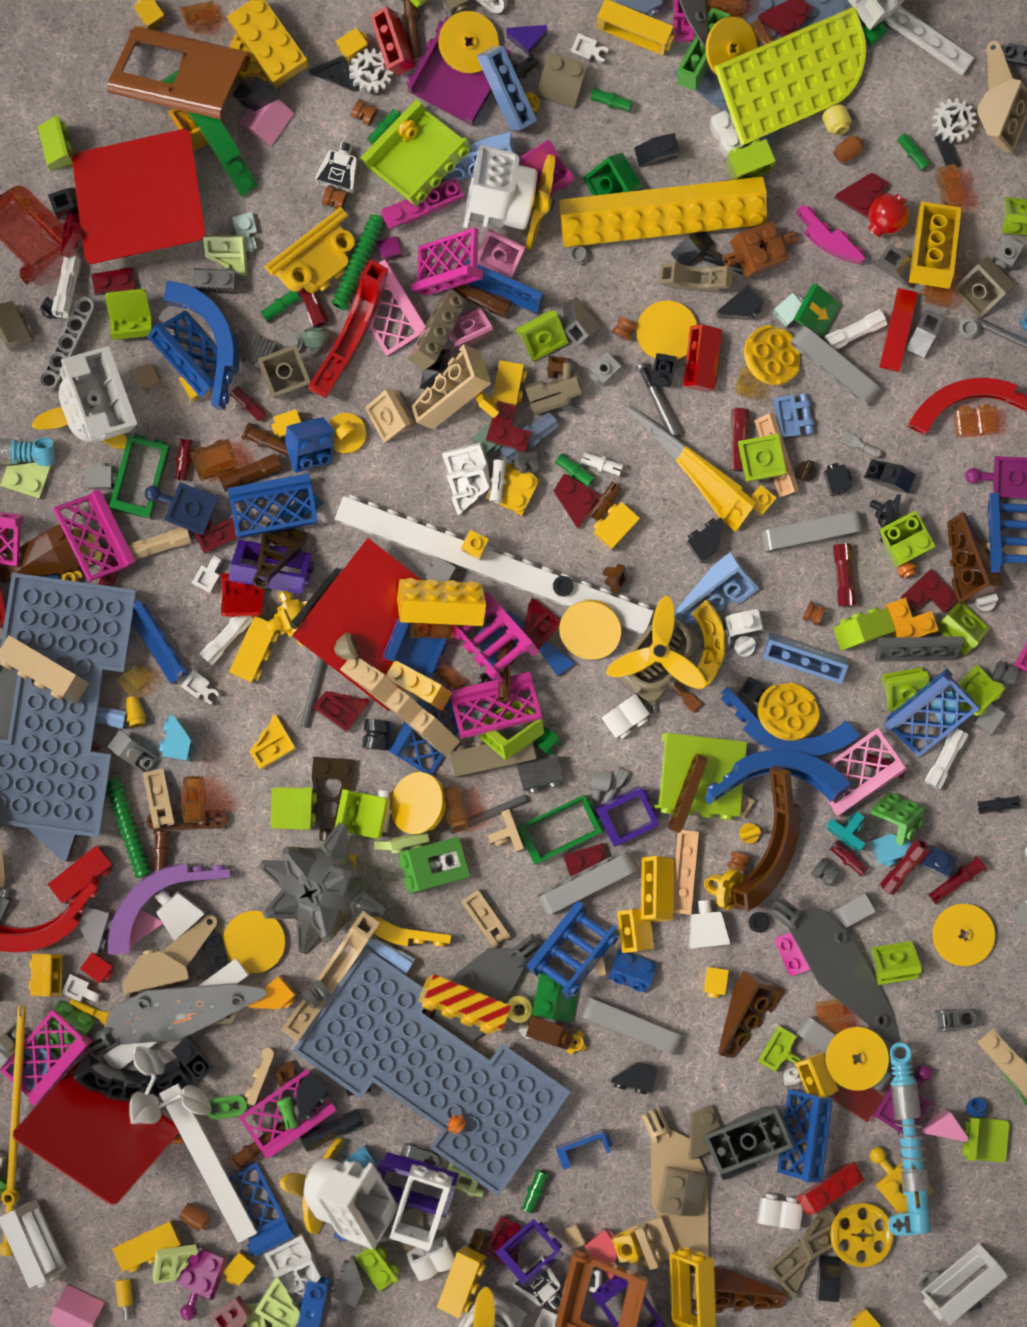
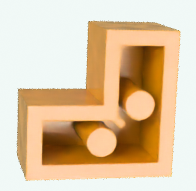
M906 598L883 606L884 609L888 608L896 630L892 633L894 638L924 637L939 631L933 612L930 611L912 617Z

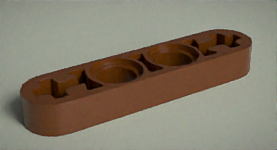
M696 753L691 761L669 821V830L680 833L685 825L707 764V757Z
M218 809L172 811L173 816L176 814L182 816L183 823L180 826L169 825V827H165L164 824L154 829L153 823H151V813L146 820L148 827L152 830L217 829L226 826L228 815L223 810ZM165 811L157 812L158 817L165 816L166 814ZM206 813H210L209 817H216L217 813H220V816L224 817V821H221L220 825H217L216 821H209L210 826H206L208 820ZM195 814H201L204 818L203 823L199 826L194 825L192 822V817Z

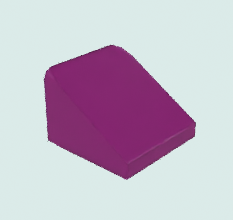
M396 236L377 242L382 261L402 256Z

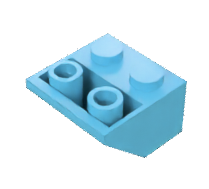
M170 715L169 719H165L164 731H166L165 740H161L160 752L166 758L191 762L195 741L179 718Z

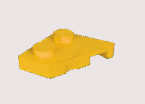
M275 714L249 752L259 769L262 770L296 750Z

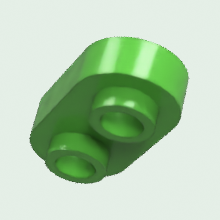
M241 1095L213 1098L209 1100L212 1112L207 1114V1116L214 1120L240 1116L247 1109V1101ZM235 1101L241 1104L239 1109L233 1107ZM213 1105H219L220 1111L214 1112L212 1109Z

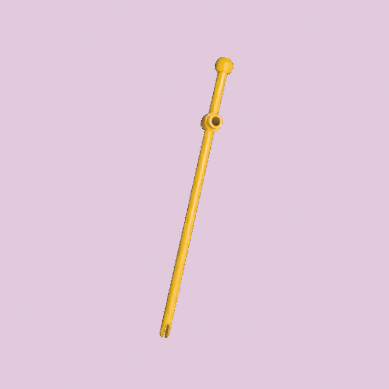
M21 1004L18 1006L7 1189L1 1196L2 1202L6 1205L5 1214L14 1210V1204L20 1198L18 1190L15 1189L18 1142L13 1139L12 1133L19 1125L26 1022V1006L23 1005L21 1015ZM4 1233V1242L0 1244V1254L2 1256H12L14 1253Z

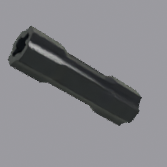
M356 1108L319 1128L302 1134L300 1139L305 1150L309 1152L331 1139L363 1126L364 1122Z

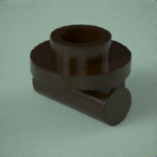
M807 459V461H803L797 466L796 475L801 481L809 482L815 478L817 473L816 466L814 465L815 462Z

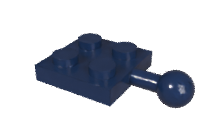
M182 482L179 483L174 497L161 493V490L154 485L147 487L145 490V497L148 501L156 502L159 500L170 505L164 521L201 536L205 533L219 499L217 496Z

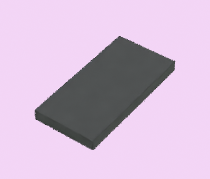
M962 636L879 638L874 658L876 662L956 660L961 650L963 639Z

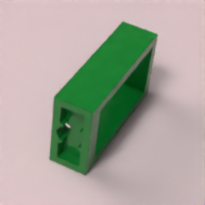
M135 434L134 437L128 436L109 507L115 511L151 520L156 502L148 501L147 507L144 508L118 501L133 444L161 451L152 484L159 489L170 447L166 445L167 442L154 439V442L146 440L147 437Z
M582 795L516 827L534 865L602 833L600 828L604 826L600 817H595L592 809L595 807L590 797L586 798L585 795ZM581 802L594 831L539 856L527 828Z

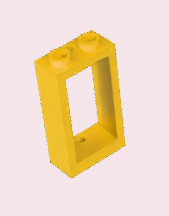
M604 0L597 16L596 29L662 56H664L665 51H670L675 36L672 33L673 26L610 0Z
M689 1247L678 1248V1251L669 1253L672 1326L716 1327L714 1258L705 1256L702 1252L692 1251ZM689 1264L696 1266L697 1316L691 1314Z

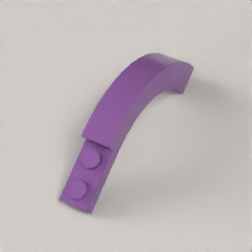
M180 863L164 867L144 877L131 888L116 909L109 929L108 955L130 953L129 940L133 922L141 907L155 893L179 882L230 878V869L224 868V864L212 865V869L194 866L191 867V871H188L187 863Z

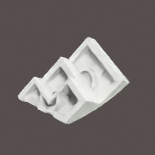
M482 442L444 451L442 454L449 472L447 478L453 492L451 498L457 515L461 514L490 488L488 463Z
M302 1233L264 1254L274 1272V1277L278 1276L297 1306L303 1300L306 1281L317 1282L321 1277Z

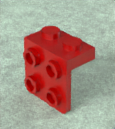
M221 573V616L255 617L263 613L264 589L258 588L255 585L229 581L230 573Z

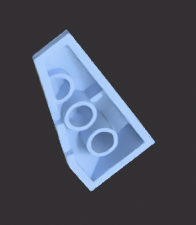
M511 132L491 136L471 144L472 149L468 155L462 158L456 164L454 170L448 173L442 180H450L455 177L457 181H462L464 178L471 179L480 144L517 154Z
M728 553L711 567L674 611V617L686 626L697 622L692 613L706 599L711 602L715 609L721 612L725 610L724 605L733 601L736 604L745 601L758 591L759 587L741 563L731 553Z

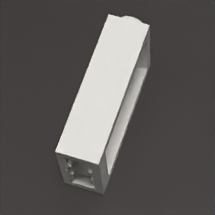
M412 1164L389 1238L430 1251L453 1177L443 1172L431 1171L424 1166ZM413 1179L443 1189L430 1231L400 1222Z
M35 1199L1 1216L0 1224L28 1287L31 1288L37 1285L38 1288H41L61 1277L60 1272L66 1270L67 1267L37 1200ZM19 1217L23 1219L46 1273L41 1268Z
M978 1243L921 1291L926 1298L923 1302L939 1321L944 1319L948 1325H951L1008 1276ZM986 1265L988 1267L987 1270L945 1305L939 1306L938 1303L982 1266Z

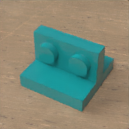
M859 812L852 813L844 826H841L833 819H827L823 827L853 850L861 851L865 845L863 841L852 834L857 833L864 824L862 822L864 816Z

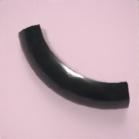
M90 1053L82 1059L74 1072V1079L88 1090L104 1094L109 1099L130 1102L132 1096L137 1092L145 1093L152 1078L151 1075H145L139 1070H122L108 1066L94 1058ZM177 1057L164 1064L163 1074H156V1079L149 1095L152 1094L159 1097V1093L178 1083L182 1090L185 1086L193 1083L190 1072Z

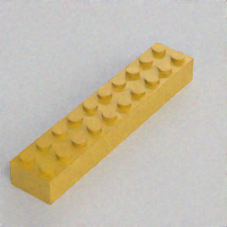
M763 177L561 199L559 200L563 247L763 225L767 223V191Z

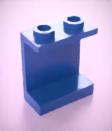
M397 619L382 657L392 662L396 660L417 672L431 677L438 670L439 662L437 661L440 654L443 655L446 650V638L407 622H400V619Z
M603 1129L555 1146L563 1170L571 1167L566 1150L601 1138L607 1154L611 1153L609 1147H612L613 1144L609 1133H604Z

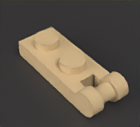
M164 769L144 772V782L154 829L160 828V825L168 824V826L174 825ZM165 811L166 816L158 817L157 812Z
M476 890L461 901L493 948H497L504 939L507 941L511 938L479 890ZM497 927L500 933L493 937L490 932Z
M266 1047L262 1050L261 1066H256L252 1076L256 1078L253 1086L249 1085L245 1097L248 1098L246 1103L250 1105H256L275 1056V1050L272 1047Z

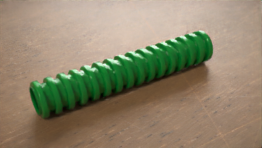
M369 215V220L366 222L367 226L364 227V231L361 233L362 237L359 238L360 243H357V248L354 249L355 254H352V259L349 261L350 265L346 267L345 276L341 279L343 282L339 283L340 288H337V293L334 295L335 299L331 301L338 309H349L348 304H351V299L354 298L353 293L357 291L356 287L359 286L360 275L368 264V259H371V254L374 252L373 248L376 247V243L379 241L378 237L381 236L380 231H383V226L386 225L384 218L381 216Z
M114 777L108 779V798H111L110 804H113L112 810H115L114 816H117L116 822H119L118 828H121L120 835H123L122 841H125L124 847H127L126 853H129L128 859H131L130 865H133L132 872L135 871L134 878H141L151 874L152 869L149 870L150 863H147L148 857H145L146 851H143L144 845H141L142 839H139L140 833H137L138 826H135L134 814L130 812L132 808L128 806L130 802L126 800L128 796H125L126 790L123 789L122 778Z

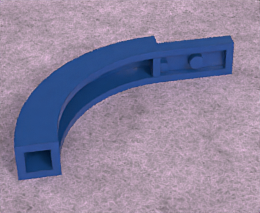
M166 281L164 301L169 306L185 308L199 314L206 320L214 334L217 345V366L211 405L217 410H225L226 404L229 402L228 387L232 382L231 371H239L240 357L235 331L223 311L205 294L186 284Z
M726 687L721 692L723 703L728 708L732 706L737 711L735 716L740 722L743 723L745 721L747 723L742 730L756 743L769 750H791L811 756H821L845 747L860 736L846 720L834 730L821 736L804 738L797 741L782 740L771 735L729 687Z
M768 750L754 753L735 762L731 772L723 778L721 783L715 782L708 787V792L704 799L710 805L741 783L756 776L770 774V769L774 766L788 770L791 776L811 784L829 802L845 793L851 783L831 765L814 756L791 750Z

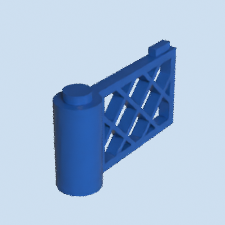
M257 1162L244 1168L240 1173L237 1172L229 1177L230 1181L236 1180L241 1182L238 1196L239 1198L251 1201L247 1213L250 1217L260 1220L258 1229H256L257 1233L249 1237V1243L246 1244L252 1256L255 1254L257 1257H260L295 1238V1234ZM254 1168L259 1175L256 1184L245 1181L247 1172ZM244 1183L255 1186L252 1198L241 1195ZM258 1188L267 1191L266 1203L255 1200ZM253 1202L265 1205L261 1217L250 1214ZM268 1206L276 1209L279 1215L278 1218L272 1221L264 1218ZM263 1221L269 1222L262 1226Z

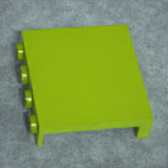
M416 99L360 158L369 170L417 207L434 188L439 186L441 180L454 170L456 164L468 155L472 147L467 138L464 137L462 139L429 113L423 104ZM405 120H414L415 125L419 129L415 137L405 142L403 140L404 137L400 136L398 132L399 126Z
M662 733L661 742L665 743L659 805H655V808H660L661 813H673L694 755L698 753L707 757V764L688 816H693V813L696 812L701 813V817L713 818V814L721 815L720 819L733 820V817H740L743 783L710 805L704 798L709 786L715 782L721 783L723 778L731 772L735 762L746 757L747 742Z

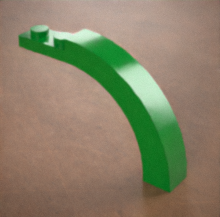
M179 71L173 72L161 81L173 83ZM185 111L208 142L238 194L242 197L258 187L256 180L240 155L241 152L220 119Z

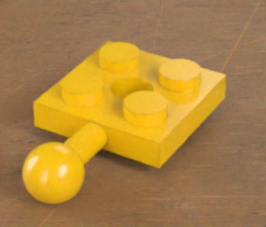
M874 1147L869 1153L870 1160L873 1163L880 1164L887 1173L875 1186L896 1212L908 1211L906 1196L899 1191V1186L902 1183V1176L900 1174L903 1172L900 1169L902 1161L893 1168L886 1159L885 1150L881 1147ZM929 1185V1190H930V1192L927 1194V1196H929L932 1192H934V1190L932 1189V1187H931L930 1185ZM915 1191V1202L917 1206L920 1204L918 1191Z

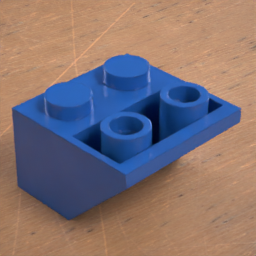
M324 417L286 426L285 444L295 473L332 464L335 430Z

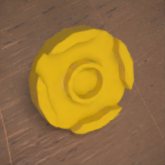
M340 413L329 421V424L335 430L333 449L336 452L351 454L363 446L367 435L366 427L358 416L351 413Z
M731 868L724 875L712 874L705 880L704 886L710 894L716 896L717 904L720 908L732 910L736 907L733 902L732 887L743 881L745 875L740 873L739 870ZM711 880L717 882L718 888L712 885Z

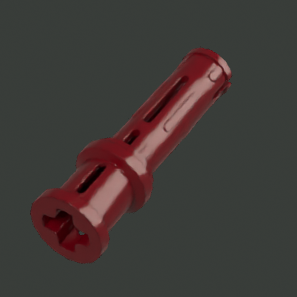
M977 855L966 866L959 867L958 873L928 893V896L935 905L965 882H972L975 876L982 871H987V868Z

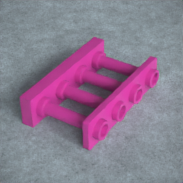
M486 592L484 594L486 602L484 618L489 614H495L497 616L494 618L495 621L471 641L465 634L475 626L463 625L461 628H458L457 625H451L454 629L451 633L459 642L461 640L465 642L463 647L469 654L475 653V661L481 667L484 665L487 667L484 670L492 680L496 678L501 683L504 680L498 672L522 652L526 653L528 651L534 657L539 653V650L495 599ZM506 626L508 628L506 634L481 654L476 647L498 628ZM517 638L519 641L517 643L518 646L494 666H491L487 659L511 639L514 641Z

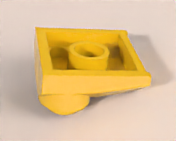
M506 463L504 476L506 485H503L502 503L496 504L522 516L541 479L529 472L521 474L519 470L515 471L513 465ZM491 486L485 497L488 500L490 499Z

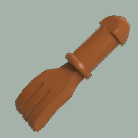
M678 682L675 684L673 690L678 696L681 695L683 703L692 713L696 712L702 706V703L695 696L687 693L686 689Z

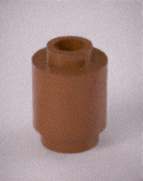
M850 135L836 146L833 154L840 164L848 163L864 151V143L859 136Z
M187 1203L179 1216L183 1219L182 1222L199 1232L201 1229L206 1230L212 1220L209 1218V1212L194 1203L192 1205Z

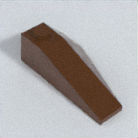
M59 524L42 532L20 547L18 566L0 564V578L2 582L11 581L12 573L40 577L58 573L61 575L72 572L81 566ZM13 552L5 557L13 560Z
M714 1266L716 1313H722V1308H734L735 1312L742 1311V1308L753 1306L755 1310L781 1308L788 1298L787 1292L726 1268ZM697 1296L695 1302V1311H697Z

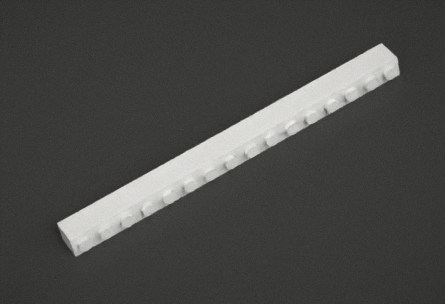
M349 495L348 498L345 496L342 498L335 517V521L432 558L437 559L439 557L451 565L567 608L585 599L602 601L614 609L622 628L640 635L645 632L653 614L649 605L640 602L638 605L630 602V598L619 595V598L611 595V591L600 588L598 591L592 588V584L581 581L580 584L573 581L572 593L566 597H560L553 591V582L559 576L553 574L554 571L543 566L541 569L533 567V562L524 559L522 562L514 559V555L503 552V555L495 552L496 549L490 546L486 547L481 559L478 560L461 551L464 541L456 538L457 535L455 533L445 531L444 534L437 531L438 528L431 524H426V526L420 525L417 519L408 516L406 519L401 518L398 512L390 509L387 512L379 509V505L368 502V505L360 502V498ZM561 574V576H567V577H569L571 580H573V577L568 576V575H565V574Z

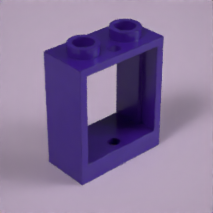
M639 785L595 807L614 847L659 826L657 821L660 818L655 807H650L648 801L651 798L647 790H642ZM639 796L651 821L618 836L607 811Z
M535 1219L530 1221L496 1251L501 1260L526 1288L564 1255L560 1250L563 1245L556 1237L551 1239L547 1234L550 1231L542 1221L538 1223ZM538 1231L554 1252L526 1275L510 1254L533 1233Z

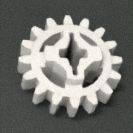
M374 48L371 53L367 49H364L363 55L358 52L357 59L352 58L351 63L353 65L349 66V71L352 72L350 73V79H355L353 85L357 86L359 84V91L366 88L367 94H370L371 89L378 93L379 87L385 90V83L390 84L391 79L389 77H393V72L389 71L386 67L382 52L380 51L379 54H376ZM364 61L363 67H359V65ZM368 69L374 71V74H371V72L368 71ZM385 73L383 78L380 81H378V77Z
M949 98L946 101V105L941 102L939 108L934 110L936 115L931 120L936 123L933 124L932 129H938L935 135L942 134V141L949 138L950 143L954 139L960 143L962 137L968 139V133H973L974 128L971 126H975L977 121L972 119L976 116V113H970L972 106L966 107L965 100L960 104L958 98L955 99L954 103ZM958 115L955 124H953V126L950 127L953 117L955 118V116ZM956 130H959V131H960L959 133H952L953 131H956Z

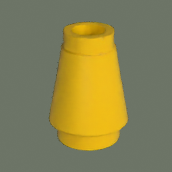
M138 696L128 697L126 699L127 724H129L130 728H139L146 725L145 720H147Z

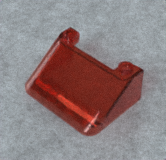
M14 186L0 195V241L25 264L21 267L19 276L28 285L60 256L63 224L28 189L23 186Z

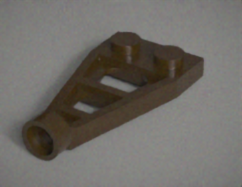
M292 528L262 533L257 572L253 577V584L261 589L267 588L271 579L301 552L307 541L308 533ZM270 544L280 545L288 549L281 553L271 550ZM265 558L277 560L278 562L276 565L264 562Z
M313 757L311 778L313 790L317 792L316 808L320 826L319 841H325L329 836L330 832H324L326 829L333 831L335 828L342 789L350 791L353 783L355 760ZM325 779H335L341 782V788L336 797L325 796L322 785ZM324 802L337 803L336 814L333 818H326L324 816Z

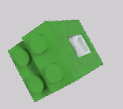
M459 837L399 853V865L403 869L405 876L404 884L409 894L470 877ZM436 857L435 861L431 862L428 861V858ZM446 857H447V858L449 859V861H450L449 866H448V865L446 864V862H445V858H446ZM439 868L440 872L432 874L431 870L434 871Z

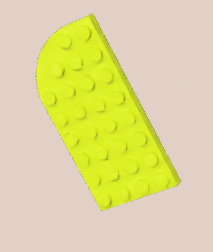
M855 7L846 9L714 66L741 145L838 104L852 92L861 77L866 58L865 36Z

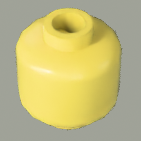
M835 104L826 108L822 116V120L831 134L843 135L850 129L852 119L843 105Z
M517 995L507 1002L511 1006L508 1017L513 1022L522 1023L531 1017L533 1007L527 997Z

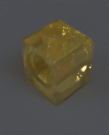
M747 365L739 370L733 394L753 399L759 380L751 373ZM750 377L753 380V384L750 386L743 384L742 378Z
M135 664L117 679V682L132 697L151 682L148 678L151 674L143 665L139 668Z

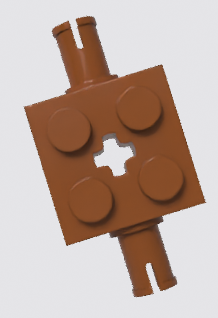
M774 221L742 231L730 240L734 252L723 255V262L728 261L724 265L731 266L740 263L746 278L774 269L790 258L785 247L796 244L798 236L792 238L793 235H796L795 231L779 235Z

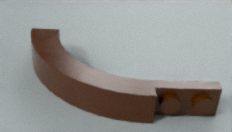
M777 766L770 769L774 822L769 844L755 869L743 881L732 887L734 906L748 912L762 903L777 887L793 858L799 837L801 813L800 805L793 802L791 773Z

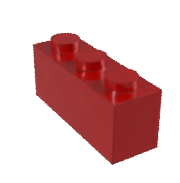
M387 6L371 14L370 18L387 69L397 75H401L416 67L399 14Z
M704 324L690 326L683 387L699 391L715 390L722 329Z
M96 845L47 885L62 904L67 902L70 904L93 875L97 878L100 876L105 878L112 872L111 867L114 864L101 847Z
M854 1162L845 1163L825 1176L822 1183L816 1182L797 1195L796 1198L806 1215L816 1214L865 1179Z

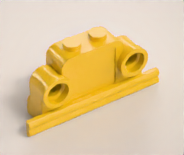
M339 207L264 266L271 276L279 277L291 291L297 292L302 290L303 287L310 293H315L319 289L324 291L331 285L330 280L333 278L338 280L344 275L345 271L343 269L348 264L346 253L353 248L355 243L353 235L343 230L339 225L348 217L347 213Z

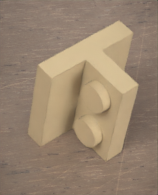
M386 389L364 407L384 443L392 440L399 433L410 430L417 425L398 390Z
M510 810L501 812L506 828L487 835L490 844L495 843L498 846L506 843V838L510 837L515 851L523 850L524 848Z
M663 1215L624 1228L623 1230L635 1229L636 1236L644 1253L640 1257L641 1260L635 1262L638 1270L648 1266L650 1270L658 1268L662 1261L670 1259L669 1253L677 1251Z

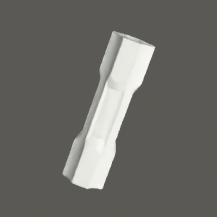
M76 256L64 257L61 277L51 310L52 315L56 317L68 318L70 316L74 289L82 264L81 259Z
M879 309L844 329H838L824 336L825 341L834 350H838L867 333H873L887 326L886 318Z
M249 616L232 617L222 632L213 641H210L199 654L213 666L224 654L225 649L231 642L246 630L253 618Z
M955 728L948 734L945 746L935 765L930 769L924 781L925 783L941 790L948 776V770L958 751L962 749L969 734L958 728Z

